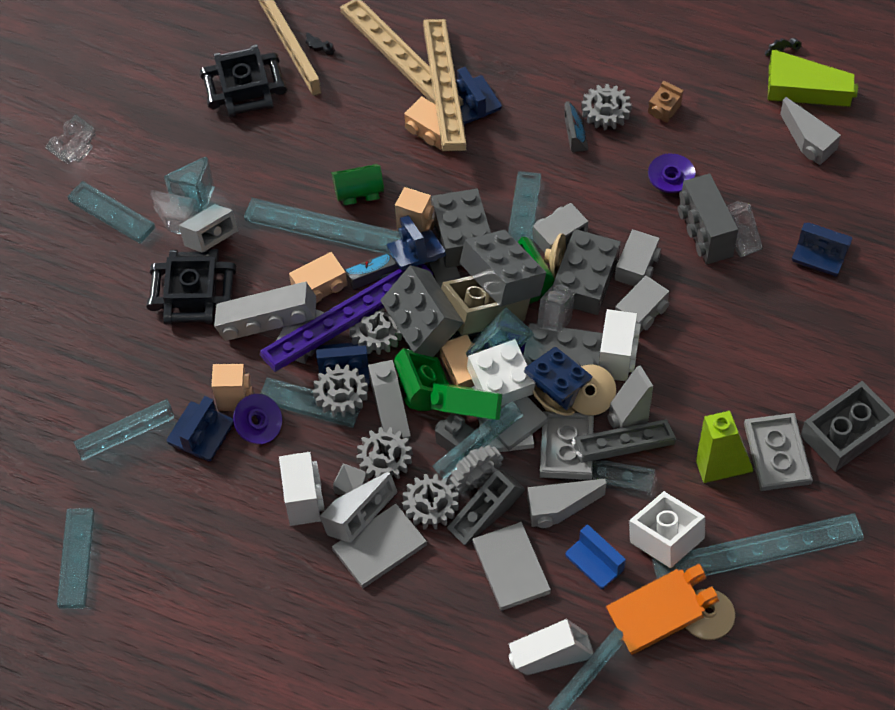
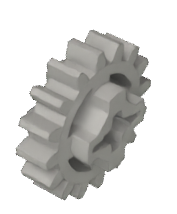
M606 84L605 88L597 85L596 91L590 88L589 94H584L582 116L583 118L587 117L588 124L595 122V128L603 125L604 130H607V127L611 125L613 129H616V123L624 125V119H629L631 112L630 96H625V90L618 92V86H614L611 89L609 84Z
M385 307L369 317L364 316L362 321L349 328L352 344H358V346L366 345L367 354H370L372 350H376L379 355L382 349L390 352V346L397 347L398 341L402 340L401 332L389 313L385 312Z
M336 364L335 370L332 371L327 367L326 375L318 374L319 381H314L313 395L316 398L317 407L322 406L323 413L331 410L332 417H335L337 412H341L342 417H345L346 411L355 414V407L362 409V400H367L368 386L365 383V376L359 375L357 368L350 371L349 365L346 364L344 369H340L339 364ZM354 384H355L356 387H357V392H356V393L354 392V388H353ZM325 388L327 389V397L324 394Z
M379 427V433L377 434L372 430L369 431L370 438L362 437L363 445L357 446L358 453L360 454L356 456L358 463H361L359 465L360 470L366 471L368 478H371L373 475L378 477L388 472L391 473V476L394 475L395 478L399 479L400 471L407 473L406 464L412 463V458L409 456L412 454V448L409 447V439H402L401 431L393 434L391 427L387 432H384L382 427ZM373 446V451L369 453V450Z
M488 445L485 449L483 447L474 449L456 464L455 467L457 469L451 472L450 480L458 491L466 492L469 488L470 490L480 488L497 470L496 468L502 465L503 457L495 446L491 447Z
M424 474V480L420 481L416 477L414 478L415 485L407 484L408 492H403V510H406L408 519L413 518L415 526L422 522L423 529H427L428 524H432L433 528L437 529V523L441 522L446 526L447 517L450 519L455 518L454 511L459 508L457 502L459 497L458 493L455 492V485H448V478L445 477L440 481L438 480V474H435L433 479H429V476ZM428 496H430L431 500L433 501V507H431V504L428 501Z

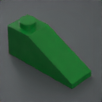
M433 383L430 409L500 420L502 394L460 385Z

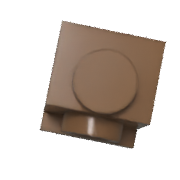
M663 81L659 90L649 101L648 113L668 123L682 105L683 90Z

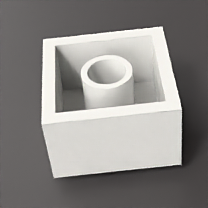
M607 309L599 366L606 369L614 380L627 381L629 372H633L635 369L641 324L636 323L637 313Z
M515 339L468 356L467 370L475 388L502 394L501 406L533 395L535 381L524 373L527 364Z
M310 452L279 456L284 500L290 526L320 522V512L325 511L317 461H312Z
M663 492L629 520L630 543L671 568L705 538V516L668 493Z

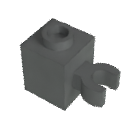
M451 413L446 419L440 420L436 425V443L460 459L475 443V430L465 423L464 418L458 414L453 415Z

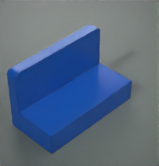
M588 524L580 530L579 541L565 553L566 558L600 589L608 586L625 568L626 559Z

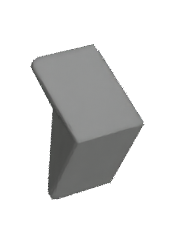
M343 463L333 483L334 493L343 496L367 483V472Z

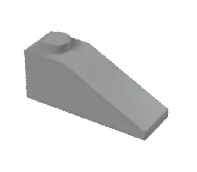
M787 97L783 99L780 114L800 151L808 159L821 165L838 149L841 135Z
M393 360L368 365L370 383L383 431L387 432L391 427L393 434L401 431L402 439H411Z
M641 366L635 368L610 403L608 420L613 428L619 429L648 423L653 385Z
M385 472L335 499L320 515L327 535L351 543L396 495L397 489L391 473Z
M606 479L528 487L527 500L531 526H538L540 528L551 527L553 524L562 522L605 495Z

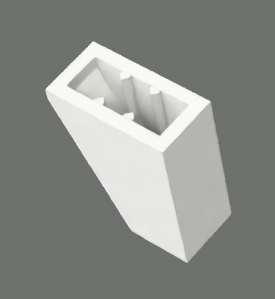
M568 619L509 644L511 651L509 660L514 669L525 675L595 657L587 632Z

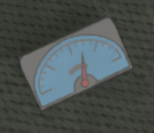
M567 101L564 108V118L570 149L572 152L587 151L588 143L582 115Z
M387 253L344 269L354 290L383 279L397 271V264Z

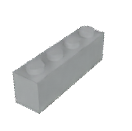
M307 281L218 303L216 304L214 327L222 338L228 341L315 319L316 295Z

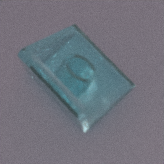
M206 156L164 176L172 207L199 213L207 208L215 187Z
M505 307L474 338L466 351V355L468 357L514 339L520 348L534 334L528 326Z

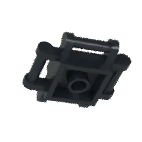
M252 45L249 49L226 54L215 53L213 55L216 65L203 67L199 71L201 79L204 80L208 96L206 101L208 108L215 110L221 105L226 104L229 118L236 117V114L262 108H267V110L273 109L271 94L283 95L288 90L281 76L278 54L272 52L261 55L258 45ZM264 65L270 66L274 80L273 83H268ZM219 75L223 93L216 95L212 78ZM264 96V99L233 105L234 102Z
M210 249V252L203 253L170 250L166 263H153L150 265L152 279L150 298L147 299L146 308L150 311L164 309V325H172L173 322H205L206 324H214V308H216V304L234 300L232 298L233 275L236 274V264L232 262H219L218 249ZM217 273H223L222 296L215 297ZM165 274L163 297H159L161 276ZM173 308H179L181 313H173Z

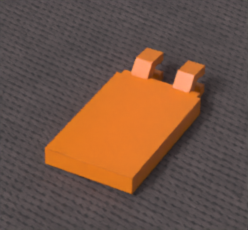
M700 563L687 569L685 572L676 569L606 606L631 655L704 618L702 613L705 609L719 602L718 595L713 587L701 591L698 595H696L692 586L706 579L705 572Z

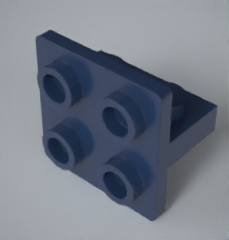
M466 67L457 70L456 84L458 95L463 99V105L460 106L463 125L502 109L501 103L482 75L472 78Z
M409 215L400 218L401 228H398L401 239L387 244V249L400 270H406L410 265L416 267L427 262H434L446 256L445 249L432 230L420 233Z
M809 222L804 223L797 247L792 256V261L838 276L852 242V237Z
M342 343L318 346L316 354L319 373L326 375L327 367L333 371L336 364H339L340 369H344L347 364L350 371L357 368L359 375H364L365 383H367V386H370L366 345L358 346V344Z
M553 347L524 369V373L535 381V385L565 410L573 406L579 390L592 379L590 373L557 347Z
M204 396L200 404L195 402L188 404L166 441L171 446L206 461H211L232 428L234 421L233 418L217 412L214 400Z

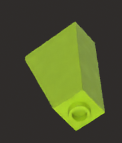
M772 50L769 63L768 100L783 101L787 97L793 102L850 107L852 98L857 97L858 84H854V74Z
M730 411L704 417L696 463L703 483L753 472L746 448Z

